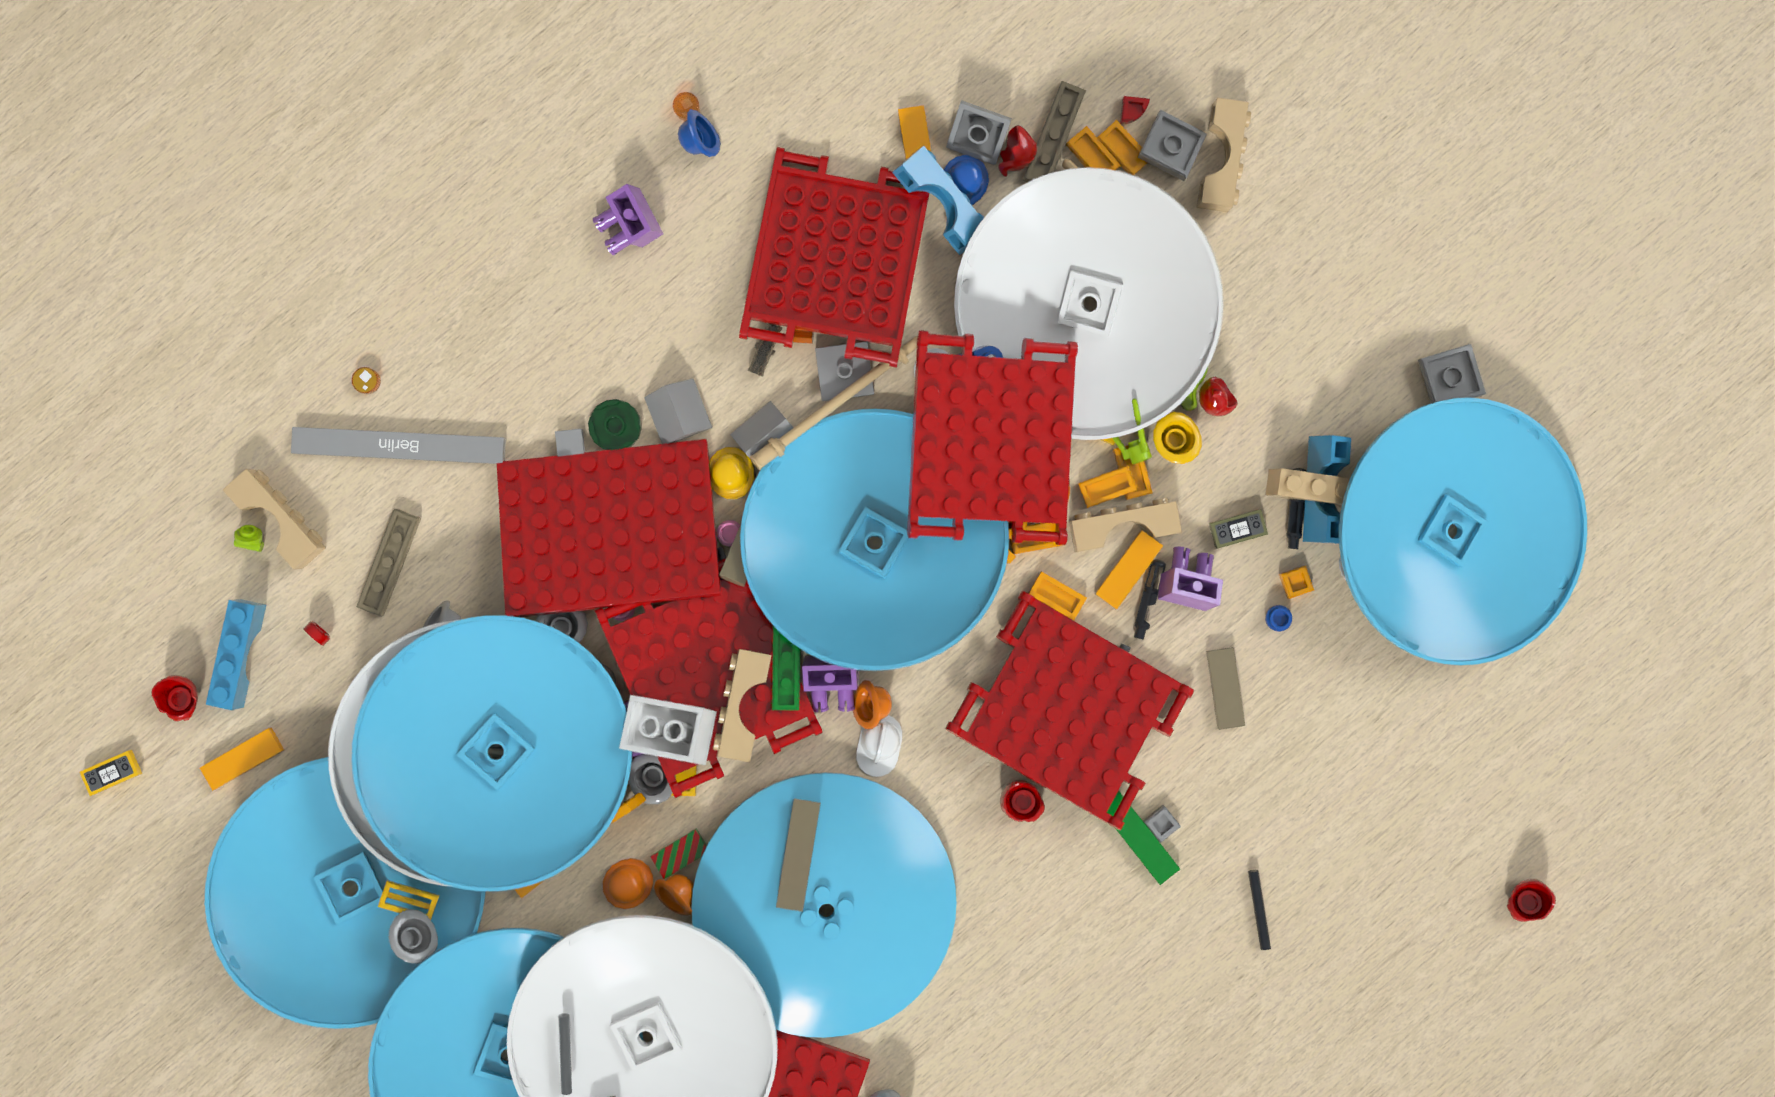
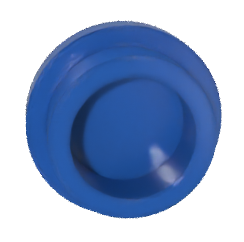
M1275 605L1267 611L1265 621L1270 629L1278 632L1284 631L1292 623V614L1287 607Z

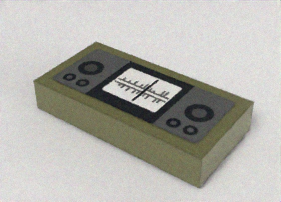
M1261 509L1209 523L1216 549L1268 535Z

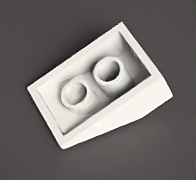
M630 695L619 749L706 765L717 712L700 707Z

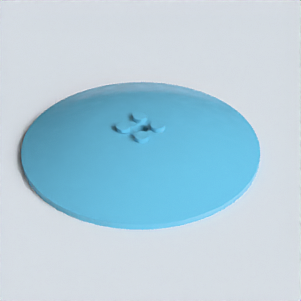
M1453 398L1436 401L1403 415L1389 425L1371 443L1357 463L1346 488L1340 512L1339 549L1341 563L1349 589L1361 612L1371 625L1395 646L1411 655L1442 664L1475 665L1491 662L1508 656L1535 640L1551 625L1568 602L1577 584L1586 552L1587 512L1585 499L1575 468L1566 452L1546 428L1532 417L1504 403L1488 399ZM1452 524L1457 528V534L1453 538L1448 534V529Z
M859 409L842 412L822 419L786 446L782 457L777 456L760 470L745 503L740 533L741 556L744 572L757 604L772 625L792 644L822 661L840 667L867 671L894 670L927 661L945 652L970 633L983 618L999 590L1005 573L1009 547L1008 521L963 519L964 537L962 541L953 540L952 537L918 536L917 539L908 538L907 526L913 414L889 409ZM918 517L919 525L952 527L953 518ZM871 537H878L882 540V546L874 550L868 547L867 541Z
M479 616L454 621L431 630L403 648L381 671L369 689L360 708L352 742V770L357 796L364 815L382 843L399 860L429 879L444 885L473 891H504L536 884L558 874L584 856L597 843L614 819L625 795L632 763V751L619 749L627 711L616 685L601 663L586 648L561 631L540 622L512 616ZM493 744H499L504 749L503 756L498 760L492 759L488 753L490 746Z
M329 757L303 763L272 778L245 800L233 814L216 843L208 866L205 883V913L210 938L217 956L227 973L250 998L265 1009L300 1024L332 1029L356 1028L376 1024L395 989L420 964L405 962L397 957L391 949L388 938L389 928L394 918L400 913L378 907L386 881H394L440 895L431 919L438 935L436 951L454 941L477 933L483 914L485 891L464 890L427 883L409 877L379 860L360 842L346 823L334 796L329 773ZM349 880L356 882L358 885V892L352 896L347 895L343 890L344 883ZM390 888L389 892L429 904L432 901L431 899ZM387 898L385 901L404 908L422 911L424 914L428 913V909Z
M827 772L804 774L773 783L756 792L735 808L717 828L701 857L696 872L692 894V924L694 927L720 940L746 963L766 994L772 1009L776 1030L804 1037L827 1038L844 1036L875 1027L892 1018L913 1002L931 982L942 964L952 939L956 919V886L953 870L940 838L926 818L905 798L877 782L859 776ZM794 799L821 803L803 912L776 907ZM823 904H830L834 907V912L829 917H823L819 914V908Z
M528 928L488 930L454 941L423 960L395 989L377 1022L368 1062L370 1097H519L513 1083L509 1062L501 1057V1053L507 1049L508 1023L513 1002L531 968L546 951L564 937L555 933ZM641 1032L639 1036L643 1040V1033Z

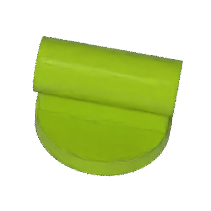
M244 525L234 532V546L262 552L264 542H262L263 535L261 529L253 525Z

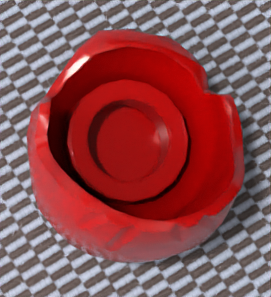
M1020 125L1014 126L1008 132L1007 147L1000 152L1003 161L999 163L998 168L1005 177H1007L1008 172L1026 168L1037 154L1036 142Z
M1211 377L1200 388L1199 403L1209 415L1216 417L1226 416L1238 405L1237 399L1221 378Z
M172 675L161 679L152 688V697L161 713H166L173 721H188L191 718L198 702V692L191 679L186 676Z
M1014 780L1001 793L1000 807L1014 821L1034 822L1044 813V801L1036 786L1029 782Z
M1526 879L1513 889L1507 908L1512 918L1517 921L1543 920L1554 909L1556 896L1542 881Z

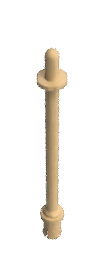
M917 336L900 348L898 362L900 361L905 365L909 363L907 355L917 349ZM880 362L781 438H770L767 445L750 456L751 461L761 470L777 456L782 457L786 446L891 368L889 364Z

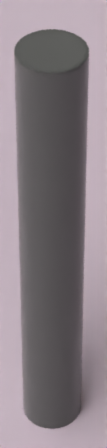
M563 1013L558 1016L561 1094L570 1095L572 1094L569 1014Z

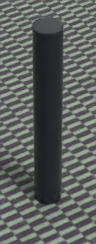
M1250 870L1248 871L1260 949L1269 950L1271 949L1259 871Z

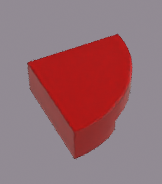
M1124 96L1122 99L1120 124H1129L1138 120L1146 111L1150 99Z

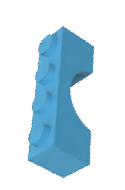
M923 146L892 173L909 193L925 191L939 199L947 217L943 236L956 252L961 255L965 252L970 238L984 217L970 204L967 195L962 193L953 183L951 175L944 171L937 163L935 155Z
M1334 435L1309 436L1307 472L1337 476L1344 467L1350 464L1351 437ZM1305 500L1303 542L1339 544L1340 512L1335 504Z
M243 599L228 601L206 705L227 710L244 708L250 683L246 676L247 657L254 638L261 631L266 604Z

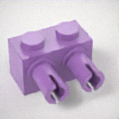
M629 184L622 186L605 197L610 208L593 217V223L598 222L595 226L600 232H604L617 222L619 223L622 231L605 240V246L610 245L607 249L612 255H616L629 245L643 248L663 235L640 188Z
M1174 547L1172 567L1162 573L1160 577L1158 599L1202 611L1219 606L1221 603L1223 580L1211 577L1214 555L1209 554L1208 557V553H1198L1196 572L1187 570L1190 549L1185 548L1184 551V547Z
M812 655L805 656L802 665L804 691H811L813 711L818 712L820 706L821 712L829 709L827 691L832 690L838 691L839 711L845 712V701H847V712L854 710L853 690H857L859 670L840 667L822 661Z

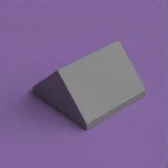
M961 100L946 148L996 165L1012 118Z
M694 379L665 385L644 397L662 444L674 443L712 428Z
M770 401L730 435L750 458L751 455H754L767 445L770 438H781L793 427Z

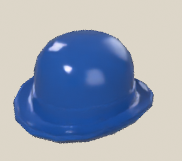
M690 109L687 113V120L678 129L680 144L690 154H703L708 157L716 156L720 151L721 145L717 131L705 116L696 110Z
M969 155L957 156L949 161L943 169L951 175L953 183L957 188L967 195L971 205L978 202L987 191L989 183L988 170L979 159Z

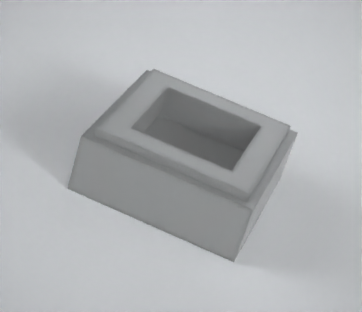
M583 429L555 431L558 456L584 454Z
M1164 805L1143 820L1160 843L1181 827Z

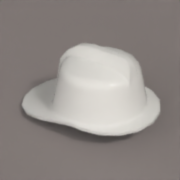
M888 715L880 720L873 729L862 727L856 760L859 768L865 774L872 777H881L889 774L895 768L902 743V729L894 717Z

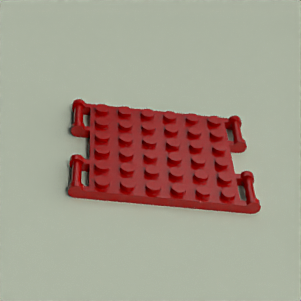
M777 147L739 339L747 340L749 337L784 344V347L792 348L795 330L802 329L848 338L844 358L853 359V357L888 363L889 367L897 368L929 193L925 191L909 193L903 188L887 186L886 181L901 183L888 167L881 166L878 183L876 184L826 174L829 156L821 155L820 158L785 151V148ZM783 162L815 167L818 168V172L782 166ZM751 320L786 326V334L750 327ZM856 340L893 347L892 352L887 353L855 347Z
M919 330L916 353L907 526L908 538L917 539L918 536L952 537L953 540L962 541L964 537L963 519L1012 521L1013 543L1039 541L1066 545L1068 539L1066 528L1075 365L1078 343L1068 341L1067 344L1036 342L1032 338H1024L1021 359L972 356L974 346L973 334H964L963 336L929 334L928 331ZM927 346L962 347L961 355L927 353ZM1033 352L1065 354V362L1032 360ZM918 517L953 518L952 527L919 525ZM1023 522L1055 523V532L1023 530Z
M726 558L718 561L719 572H721ZM723 579L720 580L721 595L673 600L654 609L651 603H642L595 610L631 695L700 707L717 712L707 761L709 760L712 768L677 783L674 775L699 764L657 756L675 798L682 796V792L711 779L717 778L718 780L725 777L717 759V750H713L716 733L721 734L723 724L718 723L721 707L727 706L728 697L724 696L726 681H732L734 670H730L729 666L732 654H737L738 649L771 655L766 682L749 688L742 696L739 704L740 720L744 727L755 735V740L766 736L773 754L781 752L783 747L814 734L817 736L823 733L801 681L799 683V710H772L773 625L757 604L748 581L742 587ZM643 605L645 613L610 627L608 619ZM807 717L809 725L776 739L774 731Z
M1021 591L1018 596V604L1004 629H1000L996 636L1002 642L1013 647L989 692L979 685L970 682L966 697L952 722L947 723L945 730L1121 831L1124 825L1123 820L1138 791H1142L1146 784L1141 779L1129 774L1128 771L1151 728L1167 737L1172 735L1174 731L1172 727L1188 698L1192 697L1194 690L1035 599L1031 594ZM1030 606L1034 611L1019 638L1016 639L1012 634L1027 607ZM1174 690L1178 692V695L1163 723L1156 719L1169 694ZM977 697L984 701L968 730L965 731L961 726ZM1124 781L1129 784V787L1114 816H1111L1107 811Z

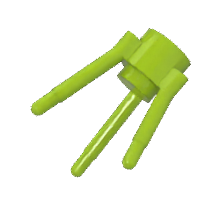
M1134 398L1132 399L1135 421L1138 426L1141 424V416L1137 399ZM1144 428L1138 430V440L1128 443V449H1126L1119 437L1112 438L1122 452L1124 460L1130 459L1132 464L1152 458L1146 442Z

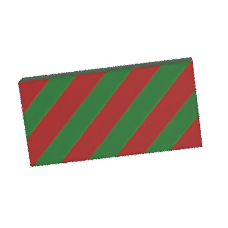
M696 828L650 857L663 879L702 857L707 845Z

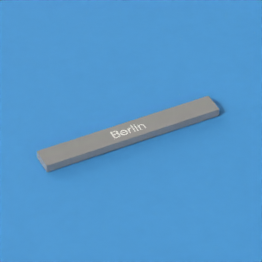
M292 427L291 453L496 464L505 461L506 438Z

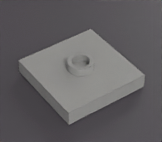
M1160 110L1138 158L1185 181L1207 133Z
M855 343V347L868 349V343ZM847 344L815 348L822 401L833 399L870 371V360L853 357V359L844 358ZM873 382L853 397L874 395Z
M1471 344L1418 359L1430 403L1453 398H1475L1486 394Z

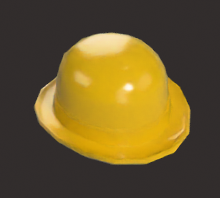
M1171 412L1157 421L1153 430V441L1156 450L1164 459L1172 463L1184 464L1193 461L1199 455L1202 447V437L1198 426L1190 417L1184 413Z
M725 447L718 450L710 458L712 489L717 495L725 499H738L749 492L754 482V467L751 459L743 450L737 447Z

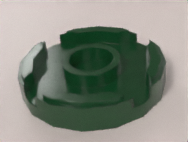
M618 399L606 400L597 405L588 421L591 438L594 443L604 450L632 447L639 439L642 430L641 418L637 410L629 403Z

